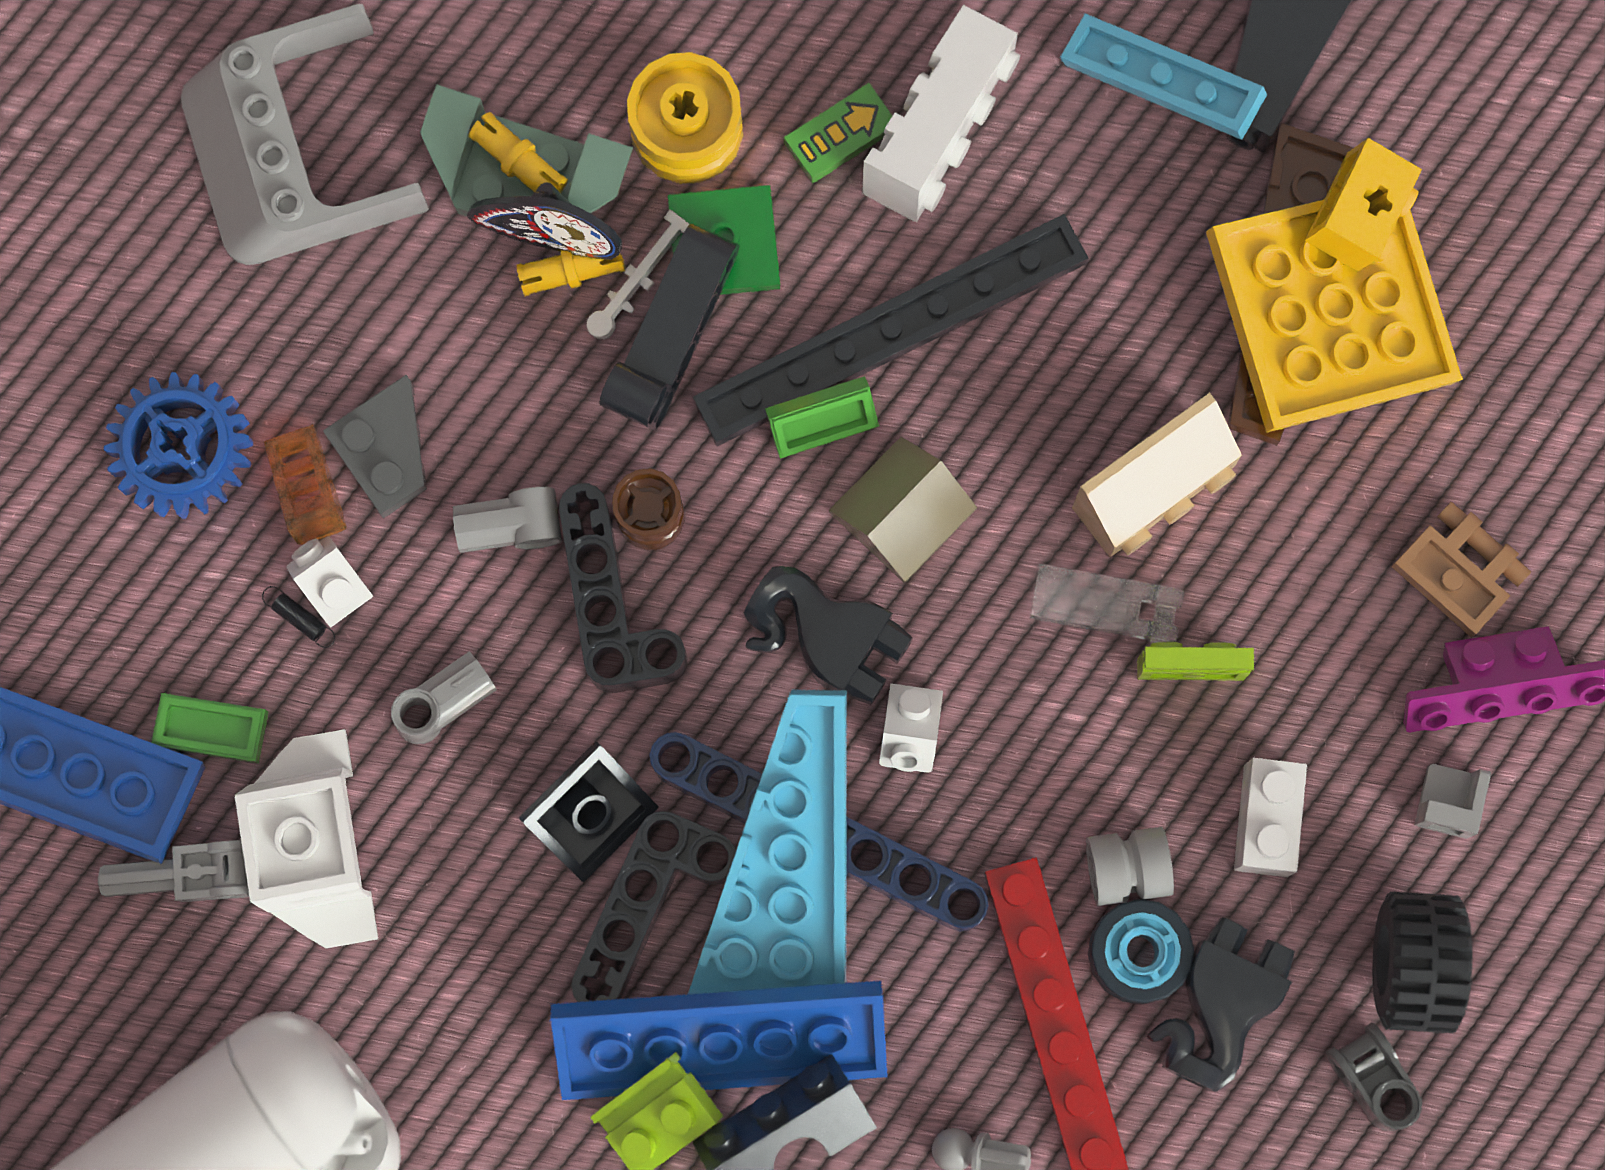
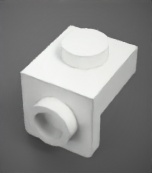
M329 536L321 541L312 539L300 546L292 555L293 561L286 566L293 580L330 628L373 597Z
M890 683L879 762L881 766L897 768L906 772L920 771L928 773L932 771L943 691Z

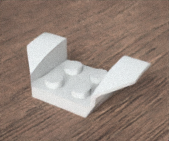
M345 729L293 738L254 784L246 786L235 794L250 902L272 913L325 949L378 939L371 891L362 889L345 781V778L353 777Z

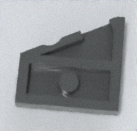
M407 375L323 430L383 519L427 490L420 450L419 425L417 424L414 386Z

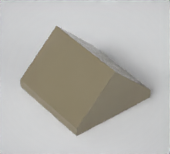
M900 437L833 505L829 513L905 584L974 513L977 506L941 460Z

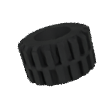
M1390 891L1385 897L1378 913L1373 943V995L1380 1022L1386 1030L1453 1034L1457 1031L1465 1016L1472 979V934L1469 916L1464 903L1459 895Z

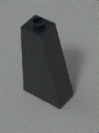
M1249 0L1232 74L1263 86L1267 96L1242 140L1226 133V137L1233 144L1245 150H1253L1254 148L1262 153L1265 152L1353 0Z

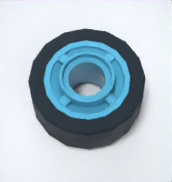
M1141 899L1119 904L1100 918L1090 935L1088 959L1092 974L1102 988L1122 1002L1146 1004L1165 999L1180 988L1190 973L1194 955V945L1189 928L1177 912L1160 902ZM1132 938H1145L1152 944L1155 953L1154 959L1149 966L1139 967L1129 960L1127 945Z

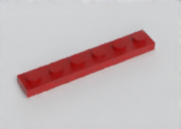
M1037 857L986 871L984 873L1070 1170H1129Z

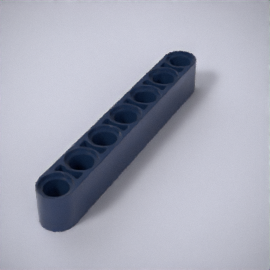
M678 732L666 733L655 741L651 748L650 761L660 780L746 824L762 773L685 734ZM680 746L689 751V764L680 772L672 773L666 771L661 767L662 754L670 747ZM717 771H730L738 779L736 790L727 797L715 796L708 789L709 779ZM847 817L846 876L949 929L959 932L970 931L980 924L986 916L989 906L987 895L981 886ZM861 843H871L878 847L882 855V861L879 866L870 871L860 870L854 866L851 860V852L855 846ZM909 867L921 868L929 877V889L921 895L913 896L907 894L900 886V874ZM964 891L974 896L978 905L976 916L964 921L953 917L948 910V899L952 894Z

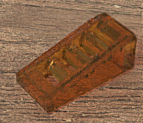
M312 424L264 441L286 527L298 545H303L312 539L319 540L346 530L347 526L314 425ZM309 449L310 455L285 464L283 463V457ZM313 469L315 471V474L289 482L288 478ZM320 490L321 494L299 502L295 501L296 497Z

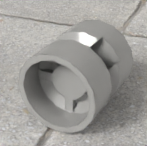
M1162 826L1133 830L1128 840L1125 841L1117 833L1086 838L1088 870L1097 906L1125 903L1130 893L1134 892L1142 900L1167 897L1174 894L1171 855L1165 830Z

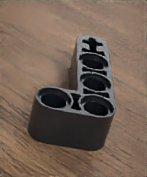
M689 224L678 243L625 363L617 362L606 380L600 396V406L654 431L658 429L671 405L730 275L739 252V244L695 224Z
M578 483L570 486L560 499L559 511L584 666L591 682L598 689L606 693H617L677 681L684 674L687 667V653L678 635L667 629H655L630 634L611 513L604 494L596 486L589 483ZM589 502L592 509H594L590 512V519L595 535H585L582 522L578 514H576L580 512V503ZM592 551L604 553L607 556V564L601 572L587 574L580 570V561L587 553ZM600 602H608L616 608L614 619L604 626H596L588 621L590 609ZM661 644L672 646L677 651L675 663L666 669H657L648 663V656L651 650ZM609 653L620 655L624 659V668L619 675L613 678H604L596 673V665L602 656Z
M654 812L645 818L639 827L573 976L571 986L573 996L577 1002L590 1001L591 991L584 987L588 977L597 979L605 964L594 961L598 951L612 961L625 964L620 973L610 967L605 983L612 987L611 993L608 997L599 995L596 1001L622 999L677 872L709 885H719L726 882L736 853L734 845L727 837L671 812ZM661 824L672 825L679 832L678 843L674 848L665 852L653 849L649 841L653 829ZM717 845L727 851L729 856L728 863L718 873H707L699 867V855L704 848ZM648 873L656 879V892L647 901H634L628 894V884L635 875ZM615 923H629L635 933L634 942L631 947L622 952L610 950L606 943V934L609 928Z

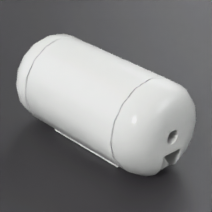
M289 1011L267 1012L243 1024L49 1170H398L401 1160L400 1139L393 1121L368 1079L344 1049L319 1024Z

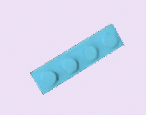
M1084 14L1060 57L1064 65L1241 140L1244 138L1267 96L1264 87L1088 14Z

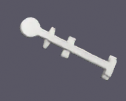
M669 210L664 217L671 225L639 266L635 268L630 264L626 271H624L629 276V279L618 293L609 291L607 295L611 302L604 311H596L589 316L587 329L592 336L598 339L610 337L615 330L614 319L619 312L625 310L632 313L635 310L629 303V299L640 285L647 291L653 286L654 282L647 276L679 235L684 233L689 226V223L673 211Z

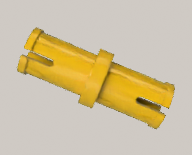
M487 112L481 116V119L485 122L484 126L478 120L469 132V138L472 141H476L500 162L501 171L509 178L516 176L533 192H536L537 188L545 182L551 183L560 193L564 190L568 179L535 153L536 146L530 140H520L497 120L493 113Z
M561 250V255L525 264H517L519 281L523 282L521 288L524 296L568 284L573 289L580 287L583 280L626 271L622 254L613 259H594L573 255L571 252Z

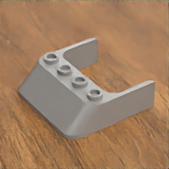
M356 4L239 40L218 54L190 78L183 87L181 93L182 108L221 239L229 256L238 263L245 265L259 264L429 210L419 183L410 184L342 206H329L321 203L315 198L311 190L276 75L275 65L374 34L363 4Z

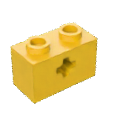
M1367 138L1347 152L1305 241L1356 271L1362 270L1376 260L1382 262L1391 252L1397 240V234L1392 231L1399 217L1402 218L1409 212L1418 196V190L1413 187L1422 169Z

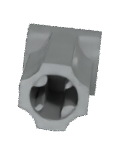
M551 487L525 488L510 493L508 498L453 506L454 532L460 553L515 545L517 549H538L557 545L562 541L556 492Z
M469 651L417 688L401 692L395 698L391 707V718L399 735L405 741L412 744H426L434 740L443 727L494 693L497 689L478 660ZM414 705L426 706L431 710V718L425 726L412 729L403 723L404 714L410 707Z

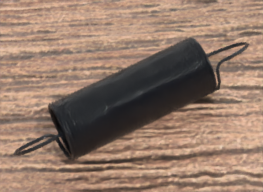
M270 586V587H267V588L264 590V592H265L268 588H271V587H272V588H276V589H278V590H280V589L277 588V587H275V586ZM280 590L282 594L275 599L272 606L266 604L305 636L315 641L318 646L322 648L330 647L321 646L317 641L324 634L326 628L331 629L326 627L324 623L282 590Z

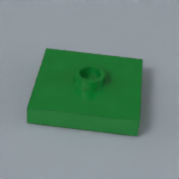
M770 185L668 195L669 210L676 213L687 223L695 224L739 244L736 261L720 295L781 289ZM681 233L679 237L675 240V242L672 244L673 254L678 246V243L683 233Z

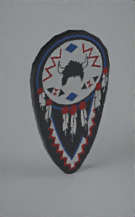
M549 182L541 184L532 196L495 197L475 202L467 213L469 220L485 229L517 241L559 252L563 250L582 257L613 259L620 254L622 249V240L615 230L598 217L572 205Z

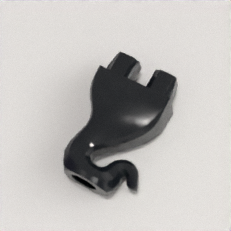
M785 566L772 567L759 583L743 612L747 621L764 634L763 638H749L746 642V648L758 652H773L783 646L787 637V629L783 620L776 613L775 608L779 602L787 600L792 604L795 612L803 659L815 680L828 690L847 691V695L853 699L872 705L885 685L886 679L864 665L873 650H876L898 664L912 643L913 637L899 624L892 621V612L874 602L866 600L838 601L832 599L802 571Z
M1224 917L1217 921L1208 933L1206 940L1198 942L1194 950L1192 967L1186 978V989L1190 1005L1208 1042L1210 1050L1208 1057L1201 1059L1194 1055L1195 1033L1191 1025L1182 1019H1167L1147 1034L1148 1040L1152 1042H1159L1168 1036L1171 1037V1042L1163 1057L1162 1068L1215 1093L1223 1089L1234 1079L1241 1065L1245 1038L1250 1028L1261 1018L1275 1011L1283 1002L1292 983L1287 977L1291 970L1295 952L1284 945L1267 939L1254 964L1237 955L1248 929Z

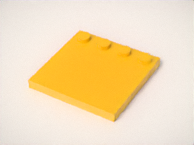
M1324 200L1213 226L1206 231L1266 433L1451 385L1462 380L1410 210L1404 217H1399L1392 231L1397 234V240L1388 256L1382 262L1376 260L1360 271L1354 270L1305 241Z

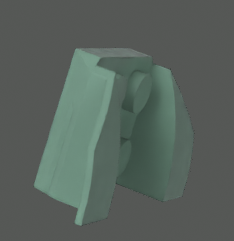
M436 84L420 134L457 213L467 217L469 208L475 202L487 198L532 196L534 192L516 176L509 178L501 171V163L476 141H472L469 138V132L477 120L483 126L485 124L481 119V116L486 113L481 98ZM495 116L497 120L520 140H530L536 146L535 153L568 179L567 185L561 194L572 205L591 214L617 197L633 147L589 133L585 144Z

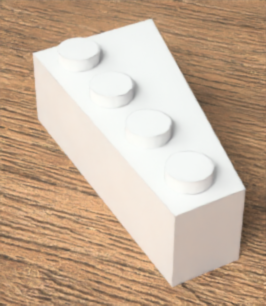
M965 5L961 7L932 53L928 65L933 68L930 75L922 72L911 86L903 108L908 111L907 114L903 117L894 113L885 127V136L879 150L872 148L864 160L863 194L916 223L924 209L931 212L935 209L946 188V184L941 182L942 177L949 165L957 169L971 144V141L965 138L974 122L979 125L985 122L996 100L995 97L990 95L999 79L1004 82L1009 80L1019 61L1020 54L1015 52L1018 33Z

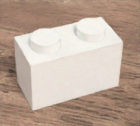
M1252 758L1244 765L1234 871L1289 877L1297 872L1307 764Z

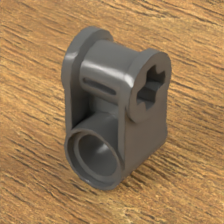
M1374 1023L1365 1026V1034L1338 1050L1332 1047L1326 1051L1327 1058L1335 1073L1345 1087L1353 1094L1368 1120L1375 1127L1383 1131H1396L1409 1127L1418 1120L1422 1111L1420 1094L1402 1068L1390 1042ZM1369 1051L1371 1052V1056L1356 1065L1354 1064V1060ZM1387 1090L1398 1092L1405 1101V1113L1398 1121L1387 1118L1380 1108V1099Z

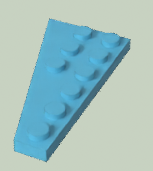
M791 690L688 994L846 983L847 691Z

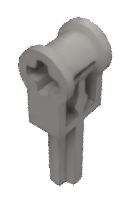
M241 840L172 846L173 859H165L162 864L154 861L103 865L100 867L99 876L97 877L100 893L105 897L174 891L175 901L180 902L250 897Z

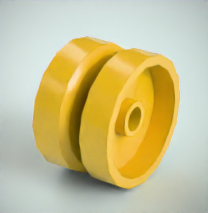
M692 52L667 54L649 63L634 79L627 98L628 122L633 146L642 163L659 178L678 184L701 183L722 173L736 158L743 138L740 94L730 73L715 60Z

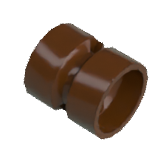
M648 468L638 469L625 475L617 484L612 497L613 513L624 538L633 546L645 550L661 549L673 543L681 533L685 521L680 491L674 480L664 472Z

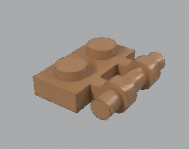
M1451 501L1437 516L1453 530L1449 536L1444 538L1429 525L1393 564L1392 568L1472 638L1510 597L1495 582L1497 578L1503 574L1518 587L1532 571L1516 558L1519 553L1508 543L1502 546L1482 529L1480 525L1483 521L1472 512L1468 515L1465 514ZM1465 542L1488 561L1483 570L1458 550Z

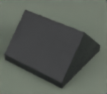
M595 741L518 818L584 883L640 827L645 818L654 813L659 806L610 754Z

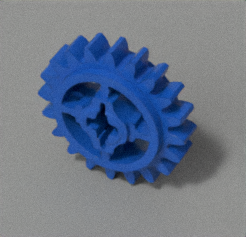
M173 372L169 378V386L164 389L154 377L149 378V388L151 390L149 395L144 396L139 390L132 388L130 393L136 403L135 406L129 408L125 405L117 404L115 407L125 420L122 424H107L106 429L119 438V440L105 445L104 451L109 456L120 459L113 462L107 469L114 477L126 476L122 479L118 488L125 495H130L137 491L134 503L141 509L148 507L154 500V512L160 517H165L170 506L173 504L176 514L180 518L186 519L189 513V505L194 503L205 515L209 511L207 502L209 496L213 495L224 504L228 501L222 489L225 483L241 487L242 482L233 473L234 468H248L251 466V462L238 452L241 449L254 445L249 435L238 433L250 424L249 420L244 414L232 415L237 410L239 403L233 396H228L221 400L223 389L216 382L210 384L204 391L203 380L199 375L193 374L188 385L184 387L182 379L176 372ZM179 408H191L203 412L196 418L190 416L186 419H175L165 414L168 411ZM149 427L152 439L149 445L150 448L146 451L148 457L141 462V441ZM217 430V451L213 461L208 465L206 450L208 443L212 440L210 434ZM169 431L176 438H180L186 446L185 450L191 457L190 460H187L181 453L178 454L172 445L173 441L167 434ZM178 472L187 473L193 478L190 481L179 484H166L154 480L162 473L169 475Z

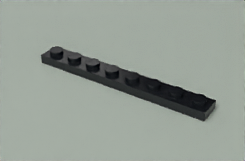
M1062 214L693 396V402L715 445L718 447L768 422L765 408L851 381L1086 265L1089 258L1066 215Z

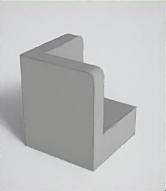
M1437 764L1428 766L1414 826L1465 839L1477 835L1491 772L1479 769L1469 773Z

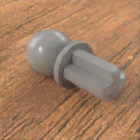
M948 1128L941 1131L935 1137L932 1144L933 1159L943 1170H964L970 1164L972 1170H1028L1031 1165V1151L1029 1147L1021 1144L991 1140L988 1133L981 1132L975 1142H973L971 1136L964 1130Z

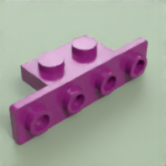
M1549 626L1444 643L1443 658L1453 685L1408 692L1406 694L1403 723L1406 731L1409 733L1423 730L1437 731L1448 726L1473 722L1487 723L1498 718L1522 714H1542L1559 708L1597 705L1605 701V660L1565 666Z

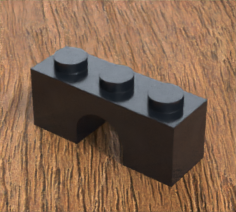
M831 1054L818 1063L808 1066L800 1074L770 1093L760 1096L754 1103L725 1121L715 1124L707 1132L694 1139L692 1143L706 1170H774V1161L777 1154L786 1144L799 1138L816 1139L824 1146L831 1157L877 1127L836 1059Z

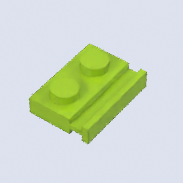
M1157 642L1150 644V647H1145L1144 651L1137 658V680L1244 681L1251 671L1254 670V648H1236V644L1220 642L1204 644V647H1183L1182 643Z
M676 1052L590 1117L594 1123L599 1121L608 1133L605 1138L629 1170H654L724 1117L692 1073L687 1074L679 1064L680 1057Z

